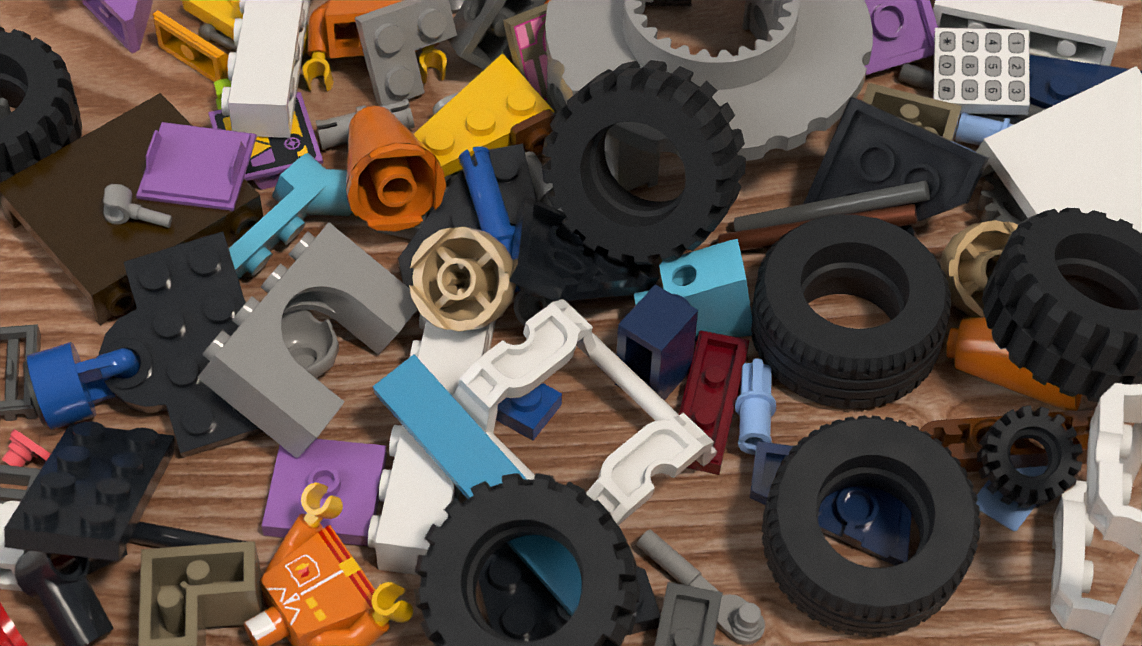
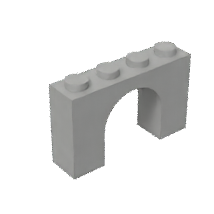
M330 222L316 237L307 232L288 254L295 260L293 265L287 269L280 263L262 284L261 288L268 294L261 302L252 296L232 319L239 326L233 335L230 336L224 330L219 333L202 354L210 362L197 377L296 458L320 435L344 404V401L307 372L292 357L282 335V315L298 309H308L324 313L339 322L379 355L417 310L411 298L410 288Z

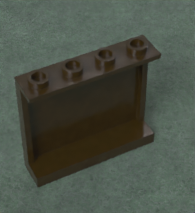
M161 93L0 183V204L5 218L14 228L23 225L91 302L96 322L100 326L115 316L125 314L136 304L123 263L124 261L222 231L224 232L228 247H231L264 217L260 194L245 179L243 180L234 211L137 199L136 195L146 169V154L154 131L157 130L159 132L162 122L192 126ZM111 184H119L129 188L132 192V204L141 205L143 208L172 216L170 227L167 228L129 218L128 221L122 224L108 222L103 214L105 188Z

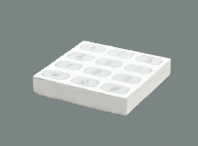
M935 28L933 99L961 105L960 113L1028 115L1029 30Z

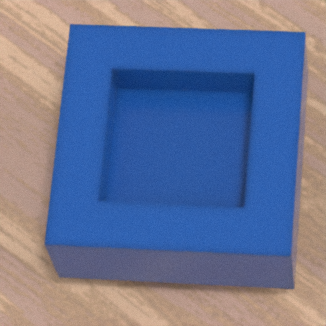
M541 383L530 393L522 397L505 398L498 404L496 420L534 441L561 407L562 393Z

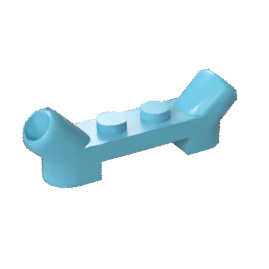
M309 153L302 155L280 175L272 197L278 204L229 248L238 279L247 271L252 276L258 273L271 259L273 254L270 250L280 240L287 245L301 232L306 224L303 219L307 215L350 216L353 212L350 209L346 196L347 170L326 169Z

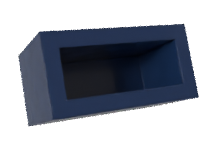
M655 284L618 324L616 355L665 401L690 372L694 353L698 309L691 306L684 297L678 294H671Z

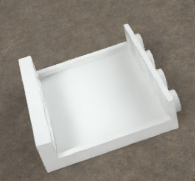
M1133 67L985 138L976 152L989 157L981 177L995 171L1027 218L1051 209H1056L1059 213L1065 208H1080L1083 213H1089L1092 210L1106 213L1107 218L1115 221L1121 218L1134 224L1132 228L1142 233V73L1137 67Z

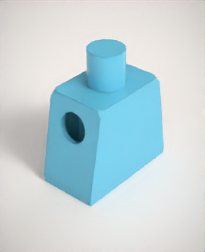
M738 239L683 254L678 259L669 262L662 261L659 264L663 289L671 294H678L684 297L691 306L698 309L695 341L698 340L700 330L732 337L752 335V314L747 279ZM650 290L634 293L635 304L637 305Z

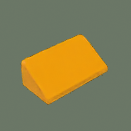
M157 10L153 13L160 48L213 82L228 78V54Z

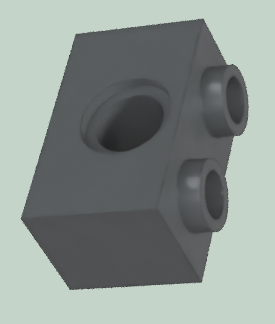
M465 0L453 18L457 36L447 40L460 58L485 70L502 53L507 58L511 54L503 20L543 5L546 0Z

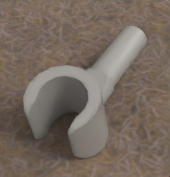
M111 184L105 188L103 214L108 222L122 224L128 221L129 218L167 228L170 227L172 216L143 208L141 205L132 204V192L129 188L119 184Z

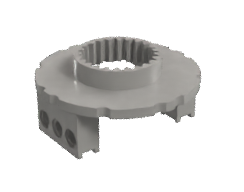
M550 0L547 6L545 21L547 103L554 110L555 115L567 104V100L607 69L614 71L622 63L637 61L640 64V68L645 66L650 60L663 61L667 64L666 72L673 73L679 66L694 72L691 81L700 87L707 80L718 90L712 98L719 106L728 102L736 115L729 122L732 130L741 129L745 142L738 155L745 157L746 161L764 158L765 153L771 149L776 148L788 151L806 142V137L809 133L813 131H826L843 116L850 98H857L863 87L867 71L865 65H868L870 62L873 46V28L865 0H746L742 28L744 30L749 29L758 39L755 41L754 50L752 51L745 46L739 47L738 55L732 56L725 49L721 50L717 57H711L706 49H702L696 55L690 54L689 47L686 45L673 49L671 48L672 39L668 37L657 40L658 30L655 27H647L648 18L646 15H642L645 11V2H652L653 0ZM620 122L613 125L606 133L605 156L608 167L617 182L627 191L643 184H647L649 188L658 184L661 152H672L682 160L674 144L663 133L651 126L637 122Z

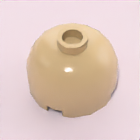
M997 220L974 223L954 235L943 250L940 265L949 282L951 304L964 315L974 318L985 317L982 301L984 288L1011 233L1016 230L1018 224Z
M469 227L441 229L425 239L412 257L410 268H414L412 276L413 285L409 286L411 298L420 314L438 328L451 329L458 332L481 329L501 317L513 300L516 284L509 281L513 259L505 245L485 231Z

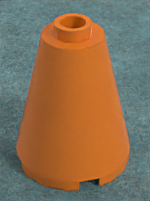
M381 106L366 107L358 111L349 124L346 196L350 209L356 217L359 216L367 222L369 227L375 230L396 232L415 227L423 222L422 215L432 207L436 210L442 203L446 189L443 168L432 152L391 111Z
M985 317L962 319L959 328L952 327L950 329L947 341V358L955 359V368L957 370L1064 411L1079 410L1083 395L1077 394L1071 397L1059 392V387L1048 382L1046 385L1041 384L1032 378V372L1025 367L1019 369L1009 360V352L1006 348L1000 349L993 340L992 329H988Z

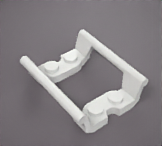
M564 299L550 303L525 323L523 334L526 337V342L520 345H511L502 340L478 358L459 379V384L453 397L527 479H534L535 474L493 434L498 404L505 398H518L530 393L567 364L573 357L577 346L655 420L643 427L608 456L602 464L598 479L586 492L594 501L599 500L619 526L652 497L655 487L651 482V476L663 473L675 478L695 460L702 466H705L714 458L717 450L712 446L714 441L684 413L679 415L592 332L593 326Z
M1115 383L1100 397L1090 423L1087 451V481L1076 480L1074 487L1062 494L1053 516L1052 548L1055 549V562L1051 576L1050 610L1063 629L1079 631L1099 639L1101 646H1122L1142 607V511L1128 506L1132 485L1142 465V384L1127 385ZM1124 422H1125V423H1134L1133 428H1132L1131 425L1124 424ZM1094 526L1103 534V540L1119 543L1139 554V558L1116 605L1091 598H1082V593L1089 594L1092 586L1093 561L1085 560V546L1089 547L1092 542Z

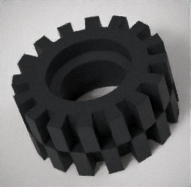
M1022 406L1016 412L1013 409L1005 413L983 435L979 443L983 446L977 452V462H983V467L978 472L981 480L986 477L990 480L991 484L987 489L992 495L997 491L1003 494L1000 501L1008 505L1016 501L1018 502V508L1026 509L1035 504L1037 508L1062 495L1077 480L1074 478V475L1081 471L1082 462L1077 461V457L1083 453L1081 444H1073L1072 439L1078 434L1073 427L1067 431L1063 428L1061 424L1066 419L1059 413L1054 418L1048 416L1050 410L1048 408L1040 407L1036 411H1032V406ZM1030 438L1038 441L1045 448L1048 455V466L1042 475L1035 477L1026 476L1013 466L1010 450L1016 440Z

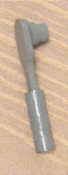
M651 529L647 530L638 540L637 546L680 584L718 591L701 576L702 573ZM722 594L717 627L738 644L751 645L758 642L765 630V621L761 615L760 608L754 603H748L737 595Z

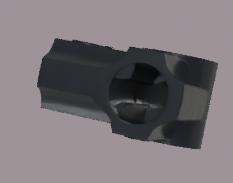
M125 548V550H124V552H123V554H122V556H121L120 559H122V558H124L126 555H128L126 548ZM27 551L18 558L15 565L17 584L31 598L41 599L65 646H84L114 629L87 576L116 561L37 551Z

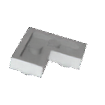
M403 0L354 17L376 103L383 106L425 93L415 50L457 36L449 0Z

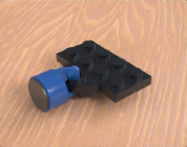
M223 231L123 262L137 309L120 317L107 331L97 358L81 362L73 342H69L27 355V361L23 363L26 382L38 417L43 426H48L50 430L96 417L94 403L117 397L131 410L145 413L168 410L183 458L264 432L197 378L210 362L202 354L222 330L230 336L233 335L239 326L232 319L246 303Z

